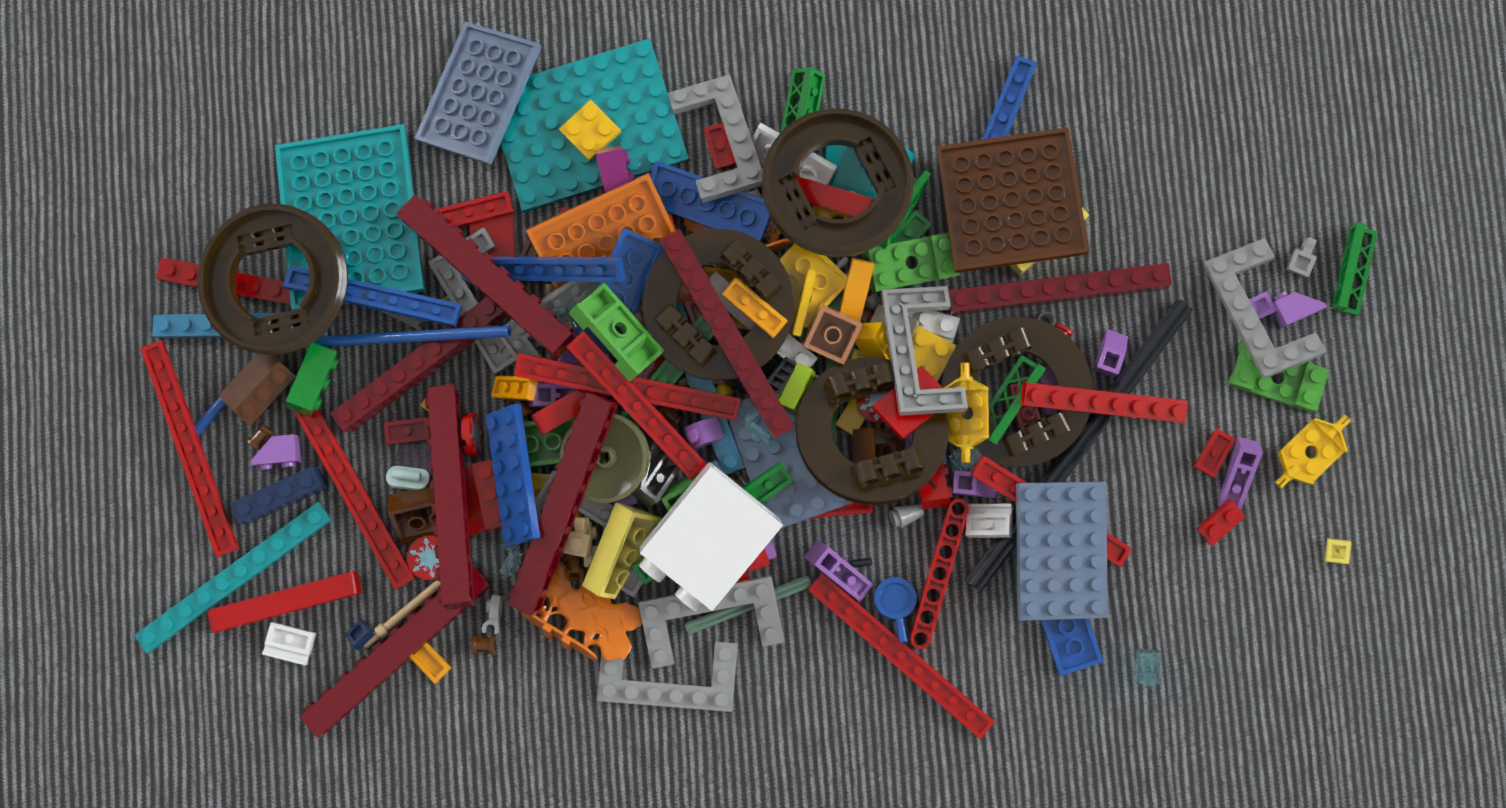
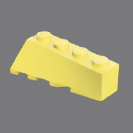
M616 502L582 586L600 597L615 599L630 575L629 568L641 557L639 554L640 545L662 518L636 507Z

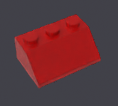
M492 460L464 467L469 536L501 529Z

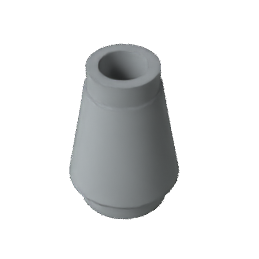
M920 504L893 507V510L889 511V518L894 528H902L924 516Z

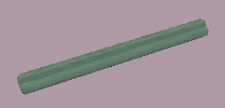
M803 576L775 587L776 600L810 588L812 585L810 578ZM754 603L711 612L686 622L685 629L688 634L695 633L755 609Z

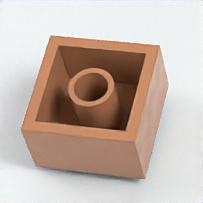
M819 303L801 344L805 348L844 365L863 324L857 319Z

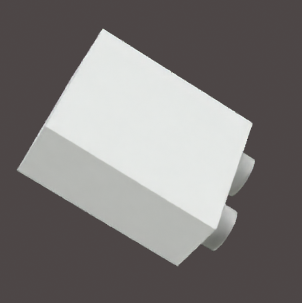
M709 461L640 545V554L645 558L639 566L657 582H661L667 575L681 587L676 591L675 595L692 610L697 611L704 604L713 611L783 524L779 517Z

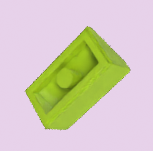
M800 363L796 365L779 399L782 406L796 414L798 413L802 399L816 377L813 369Z

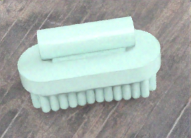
M393 466L386 474L388 485L396 489L421 490L430 484L429 473L424 469Z

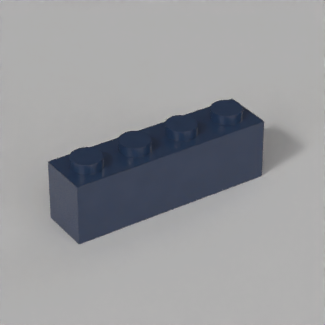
M312 466L231 502L230 505L238 524L248 525L324 491L328 487L320 468Z

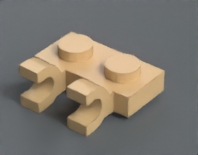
M576 517L574 521L575 531L571 530L563 553L585 558L590 556L593 535L587 534L590 518Z

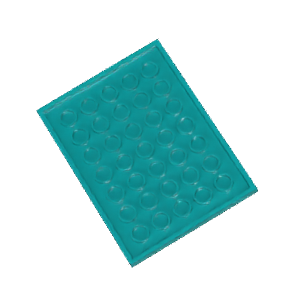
M650 38L529 76L501 141L523 213L604 188L597 158L595 157L589 162L559 131V128L590 99L621 130V133L605 148L621 144L622 150L627 149L630 164L626 165L627 171L632 170L634 178L651 173L655 161L670 166L689 161Z
M404 124L275 145L281 204L296 207L313 215L332 231L345 255L348 279L409 293L425 291L419 236L404 224L396 214L414 196L407 133ZM295 245L287 246L288 248H285L287 272L290 266L309 270L303 253ZM289 290L291 310L301 309L299 305L306 294Z

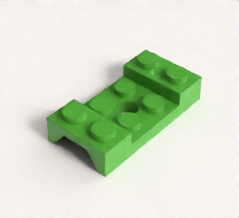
M949 233L892 243L886 249L877 246L864 252L868 261L875 264L872 273V292L960 276V273H954ZM909 256L916 260V265L913 269L906 266V259Z
M605 283L569 312L570 316L583 330L589 327L618 360L615 366L629 382L664 352V349ZM615 326L620 327L623 331V334H619L616 331Z
M1244 342L1239 344L1238 359L1234 371L1227 382V386L1309 413H1314L1318 410L1330 369L1309 362L1280 372L1282 381L1280 384H1276L1272 381L1271 376L1262 379Z

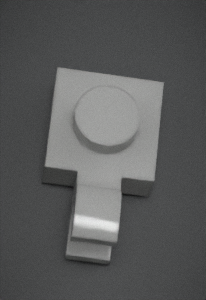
M1310 237L1304 239L1301 250L1295 249L1286 270L1308 278L1317 259L1316 256L1311 255L1317 240Z
M492 595L491 599L487 600L486 612L489 613V620L482 626L483 633H487L488 626L493 625L495 627L494 634H499V622L502 615L504 596Z

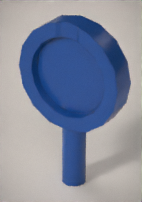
M891 577L883 580L878 585L874 594V604L877 611L884 618L895 620L899 643H906L908 638L904 619L914 611L917 603V594L914 587L907 580L900 577Z

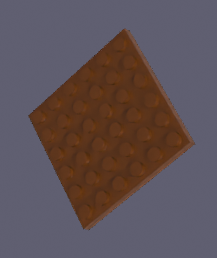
M1069 127L937 146L954 273L1089 255Z

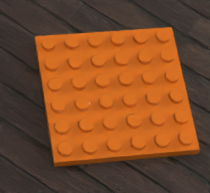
M649 173L528 228L526 232L539 257H602L604 255L610 257L622 228L628 229L660 244V239L671 234L675 229ZM566 281L551 282L554 286V289H556L562 284H564ZM683 284L678 294L677 303L681 301L684 305V302L692 298ZM576 303L574 306H572L571 308H569L568 310H566V313H567V315H568V317H569V319H570V321H571V323H572L574 329H578L579 325H578V323L570 316L569 312H570L578 303ZM642 311L635 318L640 320L641 323H645Z

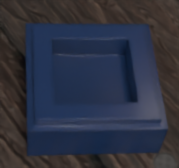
M362 619L345 633L352 646L358 651L375 635L368 624Z

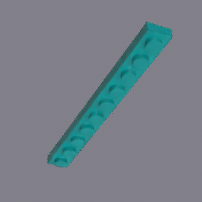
M317 502L140 630L134 637L146 654L151 653L206 613V611L213 608L333 521L322 504Z

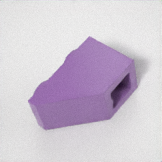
M1106 329L1092 371L1111 378L1117 376L1126 354L1128 336Z
M295 434L272 436L251 460V465L259 467V470H271L273 465H281V468L295 467V463H302L300 436Z
M957 470L952 472V495L995 499L996 491L971 476V472Z

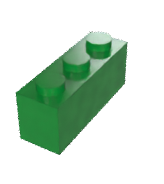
M316 343L310 344L286 399L285 408L309 417L312 416L313 411L318 412L322 399L319 398L322 391H327L331 381L327 379L330 371L335 372L339 362L336 359L337 351Z

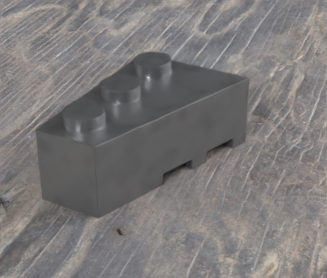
M646 433L645 438L650 453L649 468L642 483L631 495L647 507L658 503L680 468Z

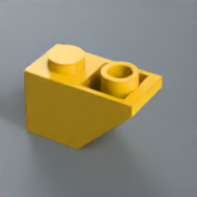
M883 322L862 323L863 325L855 340V344L861 353L867 357L891 360L886 327Z

